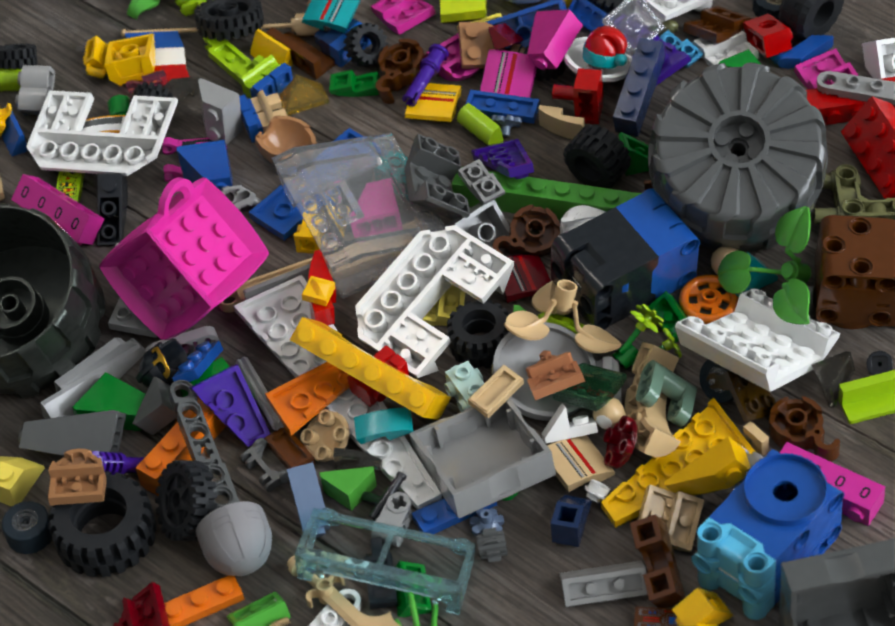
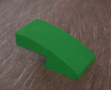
M353 70L334 73L330 77L329 92L333 95L346 97L379 95L376 82L381 77L378 71L358 76L355 75Z

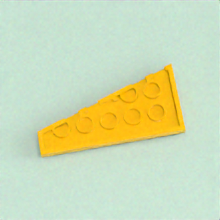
M715 398L708 402V406L701 413L697 412L684 429H679L673 435L681 441L675 451L667 456H652V459L645 465L642 464L635 470V474L627 482H622L601 502L602 510L615 528L639 517L648 485L651 484L672 492L665 486L664 481L729 436L736 443L747 449L750 454L755 451Z

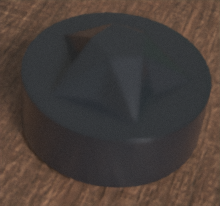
M875 351L867 358V370L871 375L892 371L893 360L888 353Z

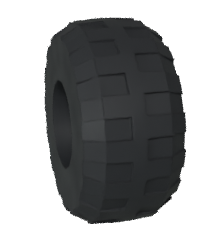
M782 0L779 7V20L788 26L792 31L793 37L800 41H804L811 35H824L837 21L842 11L844 0Z

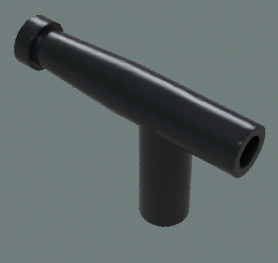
M397 472L395 479L382 496L368 491L362 494V501L375 505L368 515L374 521L377 519L388 497L397 492L402 482L406 480L407 476L404 473Z

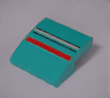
M311 0L302 18V23L320 30L327 26L346 33L361 0Z

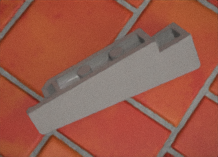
M113 338L54 381L56 393L40 402L43 417L49 419L75 415L72 407L105 372L120 379L144 356L145 348L134 338L127 342L121 338Z

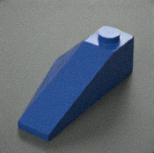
M551 0L487 21L486 23L493 26L506 23L523 39L522 42L516 43L521 45L519 48L521 49L522 47L526 48V46H529L537 11L567 10L564 0ZM512 45L505 47V49H511Z

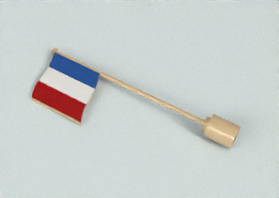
M296 13L295 18L291 19V23L264 24L261 29H271L272 27L291 28L292 32H296V36H314L320 30L302 23L305 13ZM197 27L133 31L122 29L121 36L124 38L154 34V73L148 81H136L137 84L142 85L143 82H147L148 85L150 82H154V85H158V83L161 85L193 83L187 72L185 49L179 33L198 32Z

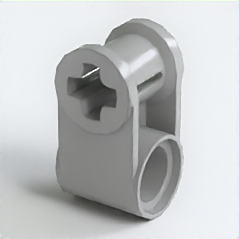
M395 492L388 497L373 525L372 538L381 537L383 543L399 547L402 544L406 531L413 519L412 509L410 508L411 500L406 493Z

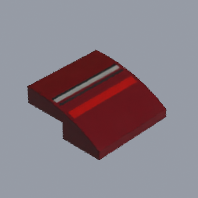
M507 256V258L514 261V267L504 291L507 303L530 296L532 301L534 294L541 287L551 282L540 256Z

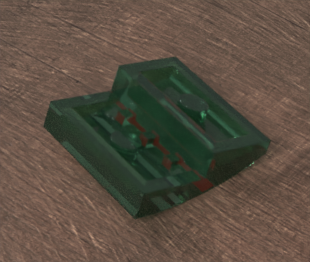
M581 363L579 367L585 382L553 393L552 397L556 401L598 411L617 394L626 381V374Z

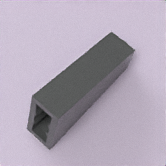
M109 410L26 421L23 424V428L19 431V448L64 456V452L72 449L119 452L126 414Z

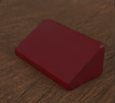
M506 23L488 27L494 49L496 50L523 41Z

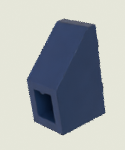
M564 495L557 501L550 523L553 543L579 547L591 507V499Z

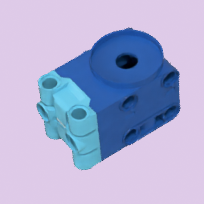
M774 449L771 450L763 459L756 462L749 469L744 481L735 487L726 500L699 526L697 532L698 551L692 556V563L698 569L699 585L706 590L723 588L743 601V612L747 618L752 620L764 618L780 600L781 563L824 554L839 536L842 529L841 517L844 492L828 483L822 470L811 460L796 454L779 453Z

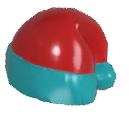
M599 26L589 34L585 41L582 59L587 64L599 68L614 69L618 66H624L627 63L625 55L628 46L627 39L615 27Z

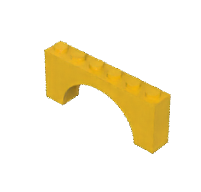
M302 317L290 338L292 342L423 418L439 420L452 398L435 387L421 382L375 358L342 337L341 333L320 321Z

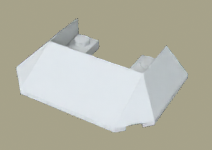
M49 90L26 147L41 170L92 174L122 173L123 176H128L157 158L178 99L134 95L119 133L82 131L94 101L91 93Z
M456 225L447 226L445 230L420 231L356 304L359 340L377 352L387 345L406 360L409 373L416 378L439 371L435 361L448 347L451 340L422 319L452 284L483 304L494 291L503 295L514 267V261Z

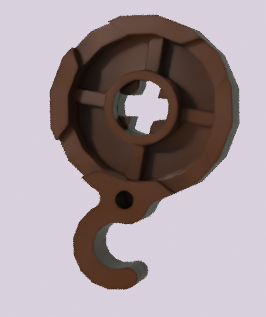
M399 39V43L394 44L390 48L388 45L385 46L379 55L378 62L383 76L376 82V88L384 103H394L395 100L391 91H398L402 87L410 85L421 69L420 62L423 58H426V55L415 40Z
M534 205L522 207L513 216L509 228V236L497 237L493 242L492 248L501 254L503 252L499 249L505 248L511 254L519 253L521 255H537L540 257L548 255L551 252L552 242L559 236L560 223L557 216L546 207L545 209L533 207ZM530 228L534 231L539 230V233L537 235L531 234Z
M788 396L774 404L770 411L769 432L771 439L778 446L783 448L786 442L804 450L813 449L815 455L830 462L838 458L840 440L835 439L832 444H824L825 431L823 429L822 409L815 401L804 396L801 399L788 400Z

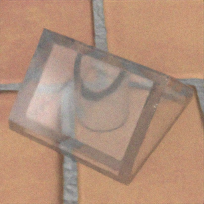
M624 0L602 19L604 26L615 27L624 34L628 44L625 53L629 56L634 55L640 37L653 39L666 28L645 0Z

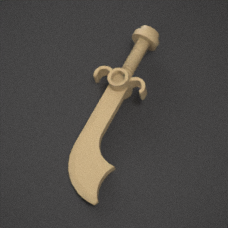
M295 554L288 560L289 572L293 576L301 575L315 588L306 593L305 597L308 607L313 608L311 599L318 598L320 603L328 604L350 626H401L394 621L391 611L381 616H368L361 613L333 587L334 583H341L342 586L345 585L344 577L341 574L335 573L328 578L320 579L308 568L309 560L304 555Z

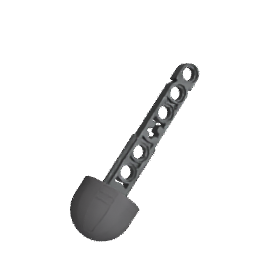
M177 380L171 384L169 399L173 410H177L176 418L191 459L205 463L204 465L209 467V472L217 474L221 478L215 482L216 488L213 491L217 492V496L223 495L229 500L225 504L217 503V509L206 515L199 522L196 528V536L205 559L216 571L228 576L239 577L249 575L258 570L269 557L272 545V532L263 508L259 504L239 501L226 464L222 463L202 408L197 402L198 398L190 390L192 384L185 380ZM183 389L188 392V395L186 397H178L174 392ZM191 410L196 413V416L187 418L183 416L182 412ZM200 431L204 434V437L194 439L190 436V433ZM204 447V453L206 457H209V459H205L204 456H201V448Z

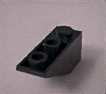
M122 173L98 174L97 214L104 218L97 234L98 246H112L123 240L128 205V181Z

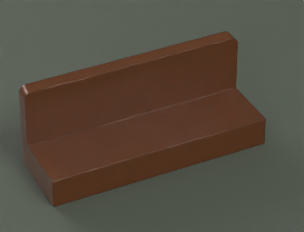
M272 27L266 32V34L290 49L293 65L316 80L335 66L333 59L290 31L282 34Z

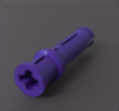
M432 44L429 47L427 57L421 60V69L402 97L403 102L409 98L406 105L413 107L417 104L432 76L440 72L442 62L448 59L449 52L442 45Z

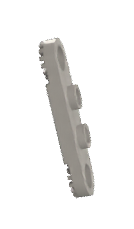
M824 71L817 77V89L822 94L838 95V97L865 102L873 96L895 106V82L834 71ZM825 80H826V82H827L828 80H829V81L832 80V82H834V84L827 85V84H824L823 82H825Z

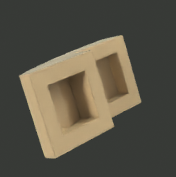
M539 105L540 126L556 135L573 139L585 127L584 118L563 115V108Z

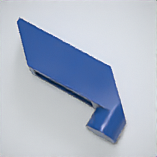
M811 35L786 53L783 52L771 56V61L781 68L794 69L795 65L819 56L831 49L834 36Z

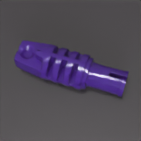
M92 451L93 455L101 458L105 472H111L112 475L116 473H137L136 467L144 459V457H126V455L119 452Z

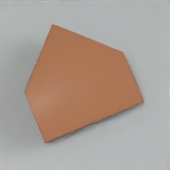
M543 350L539 354L540 361L526 368L529 377L527 382L535 400L585 382L577 361H573L570 352L557 356L551 355L550 351Z

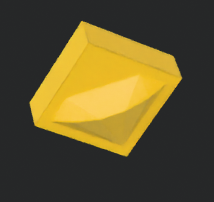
M311 276L302 293V300L327 306L335 290V282Z

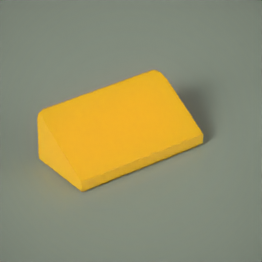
M257 29L250 55L254 58L258 55L264 58L272 55L280 65L286 63L292 67L293 62L290 49L262 30Z

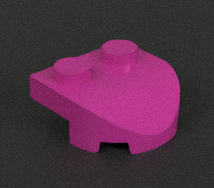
M458 34L440 44L449 52L448 59L442 62L440 72L438 73L442 78L448 81H460L473 76L480 70L461 68Z

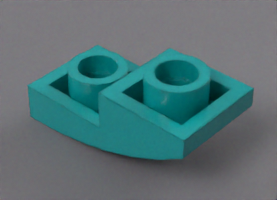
M406 407L384 409L354 417L356 440L360 444L384 436L389 440H393L413 432L411 410Z

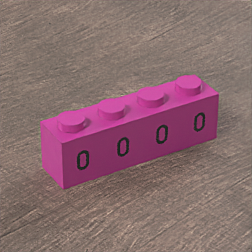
M22 175L11 199L19 207L28 210L34 208L48 215L79 246L82 243L93 245L104 221L103 217L39 177Z
M788 442L780 451V453L796 454L805 457L815 463L822 470L826 481L844 492L842 514L848 516L854 522H861L867 526L870 525L884 503L885 486Z

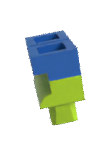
M258 55L252 61V69L240 68L235 73L237 81L242 85L243 94L248 98L257 97L258 92L261 90L264 91L266 96L274 93L280 94L294 83L291 66L286 63L280 65L272 55H269L267 58Z

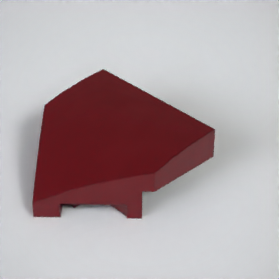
M151 582L136 594L132 600L123 598V613L119 623L114 622L113 626H170L160 585Z

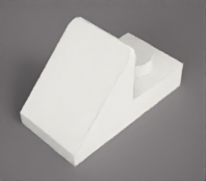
M561 403L541 433L542 439L545 443H551L598 433L597 424L593 418H588L587 415L572 418L573 422H569L566 406Z

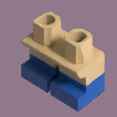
M261 90L258 92L257 97L246 99L245 95L239 96L241 119L251 143L255 142V136L260 131L262 135L265 133L270 120L274 116H287L284 108L279 109L282 108L278 93L266 96L264 91Z

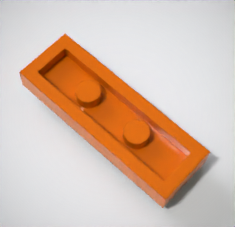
M225 576L164 604L170 626H186L245 600L235 576Z

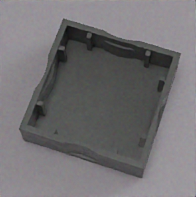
M895 538L781 563L779 626H895Z

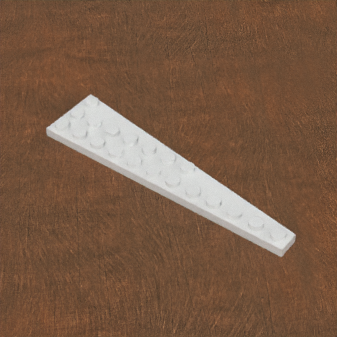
M302 275L234 305L235 313L295 378L327 362L290 340L302 317L312 319L309 302L302 300V293L307 285ZM334 324L328 325L329 327L337 331ZM348 388L324 408L338 412L345 417L349 424L350 438L391 482L395 479L398 471L407 476L398 490L410 497L411 504L417 510L442 499L441 492L405 436L389 440L384 436L364 444H360L356 440L354 417L387 409L383 401H377L369 407Z

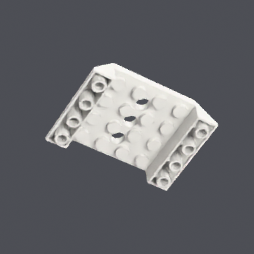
M755 288L741 293L735 311L707 325L703 324L704 322L700 318L689 316L676 322L675 325L681 345L769 392L819 367L840 336V333L833 330L831 325L817 322L811 319L810 315V323L806 325L791 324L780 319L773 309V299L766 296L764 291Z

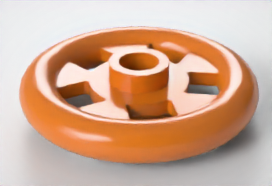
M702 275L691 279L683 286L679 295V305L687 317H697L704 322L703 324H709L733 313L739 297L729 292L722 295L717 290L722 287L718 280V275ZM708 285L709 287L701 291L698 289V287ZM689 297H697V303L690 304ZM723 301L729 304L725 310L719 308ZM702 308L712 310L711 314H703L700 311Z

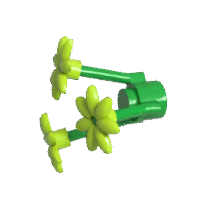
M645 304L635 306L640 313L634 310L630 311L639 320L635 325L637 328L612 355L615 360H619V364L626 370L630 366L633 367L638 350L632 343L641 331L644 332L646 328H651L654 332L658 333L656 325L661 328L663 326L664 319L656 315V310L652 309L650 311ZM664 328L663 332L667 340L663 341L659 348L666 351L673 348L675 354L681 358L682 354L679 345L674 343L675 338L671 332Z

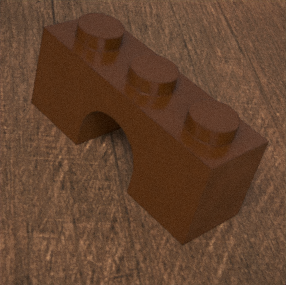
M656 514L631 522L630 526L636 549L643 556L648 573L643 574L649 601L658 608H666L680 603L685 599V594L666 523Z

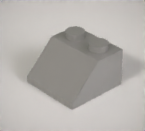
M200 78L198 80L206 136L212 141L225 140L227 145L243 130L239 93Z
M495 200L485 205L479 202L469 209L470 216L468 218L453 219L444 225V228L456 225L491 248L497 237L509 236L510 228ZM500 248L499 250H500L501 252H503V251L506 250V249H505V248Z

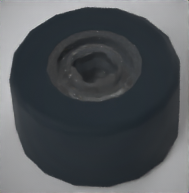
M32 501L20 502L12 506L4 514L2 531L10 548L17 553H36L44 549L51 542L52 537L48 527L49 513L43 505Z

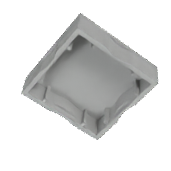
M510 398L489 419L470 406L456 415L440 419L409 433L413 450L458 519L556 475L551 450L538 433L524 421L520 410Z

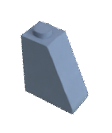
M314 463L287 469L288 480L303 535H310V538L325 535L326 530H330V523Z

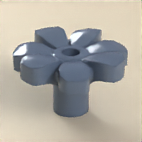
M502 115L491 116V120L501 127L504 137H509L510 129L512 127H520L522 118L512 115H506V117Z
M481 508L476 511L477 517L470 518L472 533L476 537L483 533V529L496 527V531L503 530L500 525H503L505 522L503 515H498L497 510L493 508L489 510Z

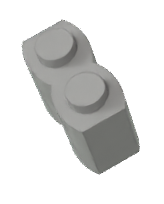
M23 65L22 71L18 73V84L21 88L19 94H16L15 105L23 115L40 114L49 90L53 91L55 71L51 66Z

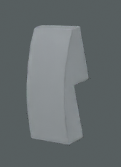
M480 159L458 169L459 177L483 205L505 194V190L493 173L487 171Z

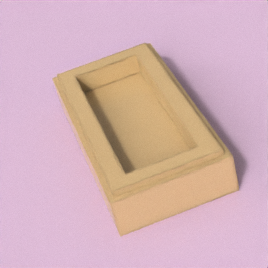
M503 365L468 399V403L489 419L524 384V379Z

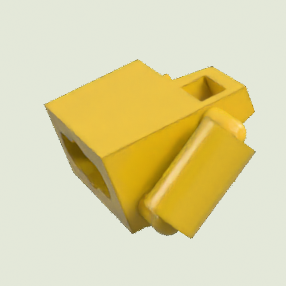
M94 36L86 42L83 64L86 66L87 75L103 79L107 74L104 63L108 44L98 36Z

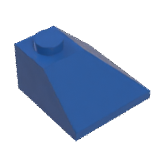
M225 140L177 147L183 178L190 180L192 183L203 177L207 178L220 191L224 186H233L232 170Z

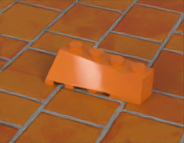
M198 398L197 402L202 408L214 440L226 426ZM191 410L182 412L183 416L187 418L196 416V413ZM177 418L169 432L136 467L141 486L157 496L159 494L156 493V488L160 486L158 480L159 477L163 476L162 471L167 468L166 465L176 460H192ZM193 431L190 433V436L194 439H201L204 437V434L200 431Z

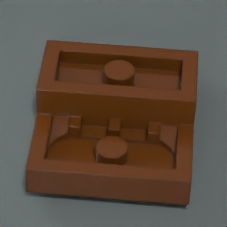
M715 6L702 9L701 19L685 22L683 32L717 44L730 39L744 29L743 22L751 20V17Z

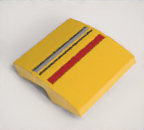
M428 83L417 104L413 107L406 106L405 118L452 122L456 114V103L461 96V86Z

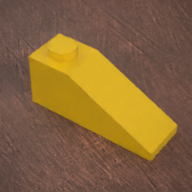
M728 436L664 481V484L674 493L681 491L692 496L731 488L746 477L751 466L745 449Z

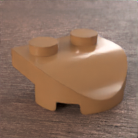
M459 22L458 36L462 69H483L484 72L489 49L496 50L488 27L493 25L486 22Z
M72 449L64 452V457L59 461H52L48 470L50 474L48 494L50 506L104 502L106 474L101 458L93 455L91 450Z

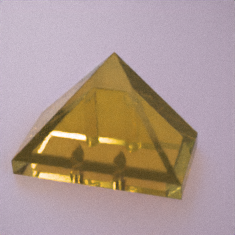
M296 75L279 96L282 109H285L287 116L330 103L322 84L300 75Z

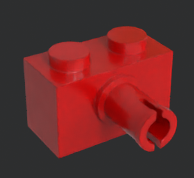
M578 68L574 86L554 84L552 99L573 100L575 117L584 118V123L599 125L604 105L602 70Z

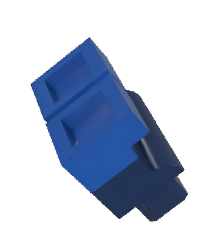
M352 18L346 33L351 28L363 23ZM330 28L329 32L325 30L317 31L314 35L315 42L321 47L322 53L334 58L336 65L342 68L352 59L351 57L347 58L346 54L348 51H344L346 43L343 42L345 38H348L346 33ZM365 35L360 39L362 50L371 45L370 39Z

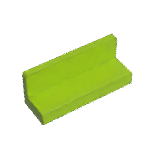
M895 370L839 384L838 401L849 424L895 413Z

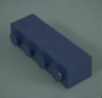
M640 37L613 114L615 132L639 136L665 60L662 41Z

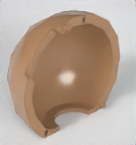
M277 115L270 120L268 128L263 135L260 131L255 136V144L262 157L272 165L289 167L299 165L310 157L316 146V139L310 126L304 121L291 116Z

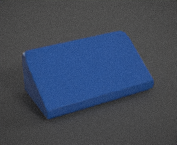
M12 112L5 121L6 127L1 136L10 155L16 156L28 150L24 134Z

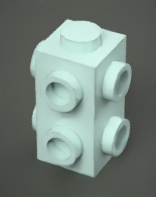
M466 361L445 371V390L450 397L456 399L460 412L471 406L468 403V399L484 384L483 376L479 369H474L469 361Z

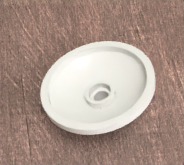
M588 37L574 39L563 58L566 65L575 74H577L578 68L602 70L603 83L624 79L632 62V56L626 50L627 63L624 66L605 69L587 64L582 59V50Z

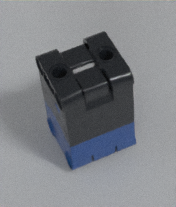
M648 189L621 205L557 236L551 246V280L555 285H557L559 280L574 282L578 287L575 301H578L581 307V316L588 324L605 330L609 326L632 315L630 311H639L635 307L636 305L641 306L645 304L648 306L665 291L671 294L683 288L688 281L697 276L700 240L668 206L656 190Z

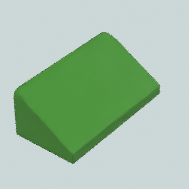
M273 592L229 614L227 619L231 626H269L275 620L286 618V616L290 619V613L285 601L277 592Z

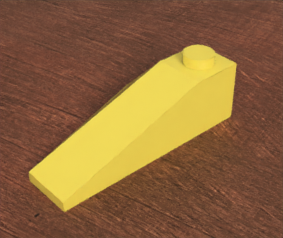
M0 456V502L9 506L22 502L44 471V465L22 457Z

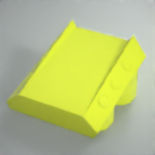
M440 0L441 23H452L462 20L475 21L486 18V0Z

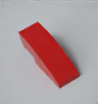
M316 250L311 260L308 281L311 276L333 281L321 251ZM336 285L327 306L309 302L312 320L320 321L327 326L335 324L333 303H336Z

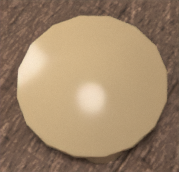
M324 409L302 431L300 439L306 449L313 455L315 461H331L342 454L348 444L350 436L349 424L345 417L338 412Z

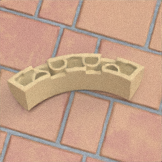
M642 342L632 367V373L635 374L633 384L626 391L624 411L626 416L633 418L637 425L635 448L649 456L662 457L675 451L681 443L680 440L672 435L667 424V396L661 393L656 403L652 407L647 408L636 401V393L642 370L648 362L655 360L674 372L679 357L653 344Z

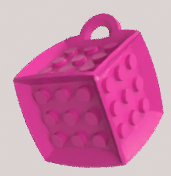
M177 177L172 179L164 188L159 200L158 212L119 242L102 260L99 268L128 308L161 340H169L190 329L214 307L241 287L269 256V251L244 215L212 182L204 177L193 183L188 179Z

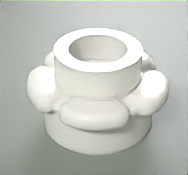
M591 479L590 483L585 485L586 496L597 503H601L610 492L608 486L594 479Z

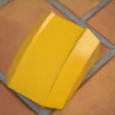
M153 33L108 43L104 65L110 81L122 86V84L141 80L148 81L155 70V40Z

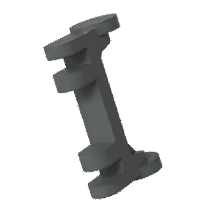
M259 438L252 444V447L240 455V460L245 462V466L248 469L258 465L265 474L259 478V482L262 486H265L264 488L267 492H271L279 485L289 482L287 469L274 471L262 460V455L267 446V441L264 438Z

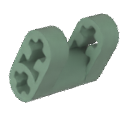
M651 360L642 370L636 393V401L650 408L656 403L660 394H664L671 399L667 414L668 421L678 427H683L692 415L697 388L660 363Z

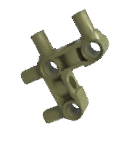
M843 164L838 166L836 170L826 173L822 188L832 191L835 208H814L813 224L820 223L824 217L829 215L895 219V198H886V200H868L864 198L860 193L861 180L857 169L852 165Z

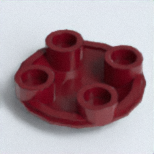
M624 415L614 428L609 427L605 431L604 442L607 443L604 464L606 466L618 469L629 460L637 440V425L633 418Z

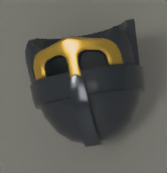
M175 338L168 340L164 344L162 342L157 343L144 354L136 376L138 383H143L149 388L153 377H157L171 386L174 382L172 377L179 370L178 366L188 360L187 352Z

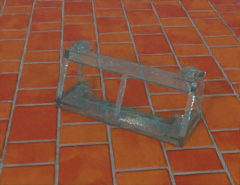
M314 508L295 552L298 579L311 581L316 573L322 579H324L325 574L404 592H413V594L431 597L433 604L438 605L440 600L447 605L446 612L460 615L475 559L476 544L464 538L452 539L339 514L329 508H323L322 510ZM344 524L385 533L388 536L378 562L374 563L312 549L319 525L337 526ZM308 536H309V540H308L307 546L304 547V546H305V543H306V541H307V539H308ZM394 536L448 547L452 552L464 555L465 559L458 579L454 581L384 565Z

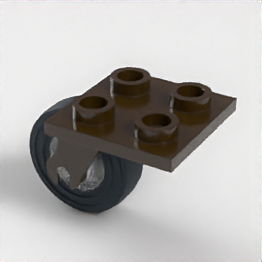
M709 359L701 367L700 385L709 399L715 398L718 403L735 400L744 423L770 416L771 408L776 402L768 390Z

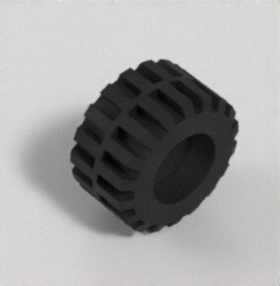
M598 125L583 127L565 147L563 152L564 161L569 171L582 184L610 189L631 165V157L628 155L629 151L624 146V143L614 133Z
M478 300L476 302L467 301L464 306L459 305L456 307L457 312L452 311L450 319L447 321L448 337L451 340L449 344L451 354L455 356V360L458 362L463 361L464 363L469 361L474 368L479 369L480 366L490 368L500 341L509 333L504 326L508 317V311L506 308L502 309V305L499 303L493 304L492 300H487L484 304ZM479 332H487L484 335H473Z

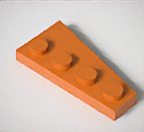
M325 362L265 393L266 400L292 436L349 388L347 379L349 374Z

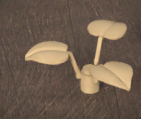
M559 280L557 285L551 281L534 294L532 306L541 313L545 312L542 318L539 319L538 316L528 311H516L509 314L504 323L506 329L519 338L540 340L549 334V327L543 323L547 321L551 313L553 315H567L573 311L575 331L578 332L575 335V342L579 347L591 353H606L619 349L622 345L614 336L598 326L587 324L582 328L580 327L577 309L578 301H575L578 287L570 280Z

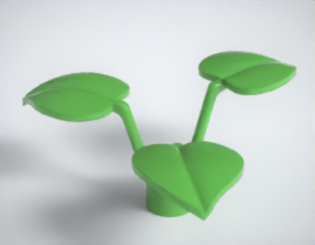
M804 206L787 212L777 222L775 229L776 241L780 246L786 247L785 253L793 260L784 263L781 270L750 267V255L739 250L727 254L718 268L720 284L727 292L732 294L742 293L748 288L751 281L750 272L782 275L787 282L782 283L783 289L778 290L774 294L773 309L780 319L798 325L810 323V293L806 282L811 277V268L809 265L801 263V258L793 254L801 253L809 241L811 228L809 207Z

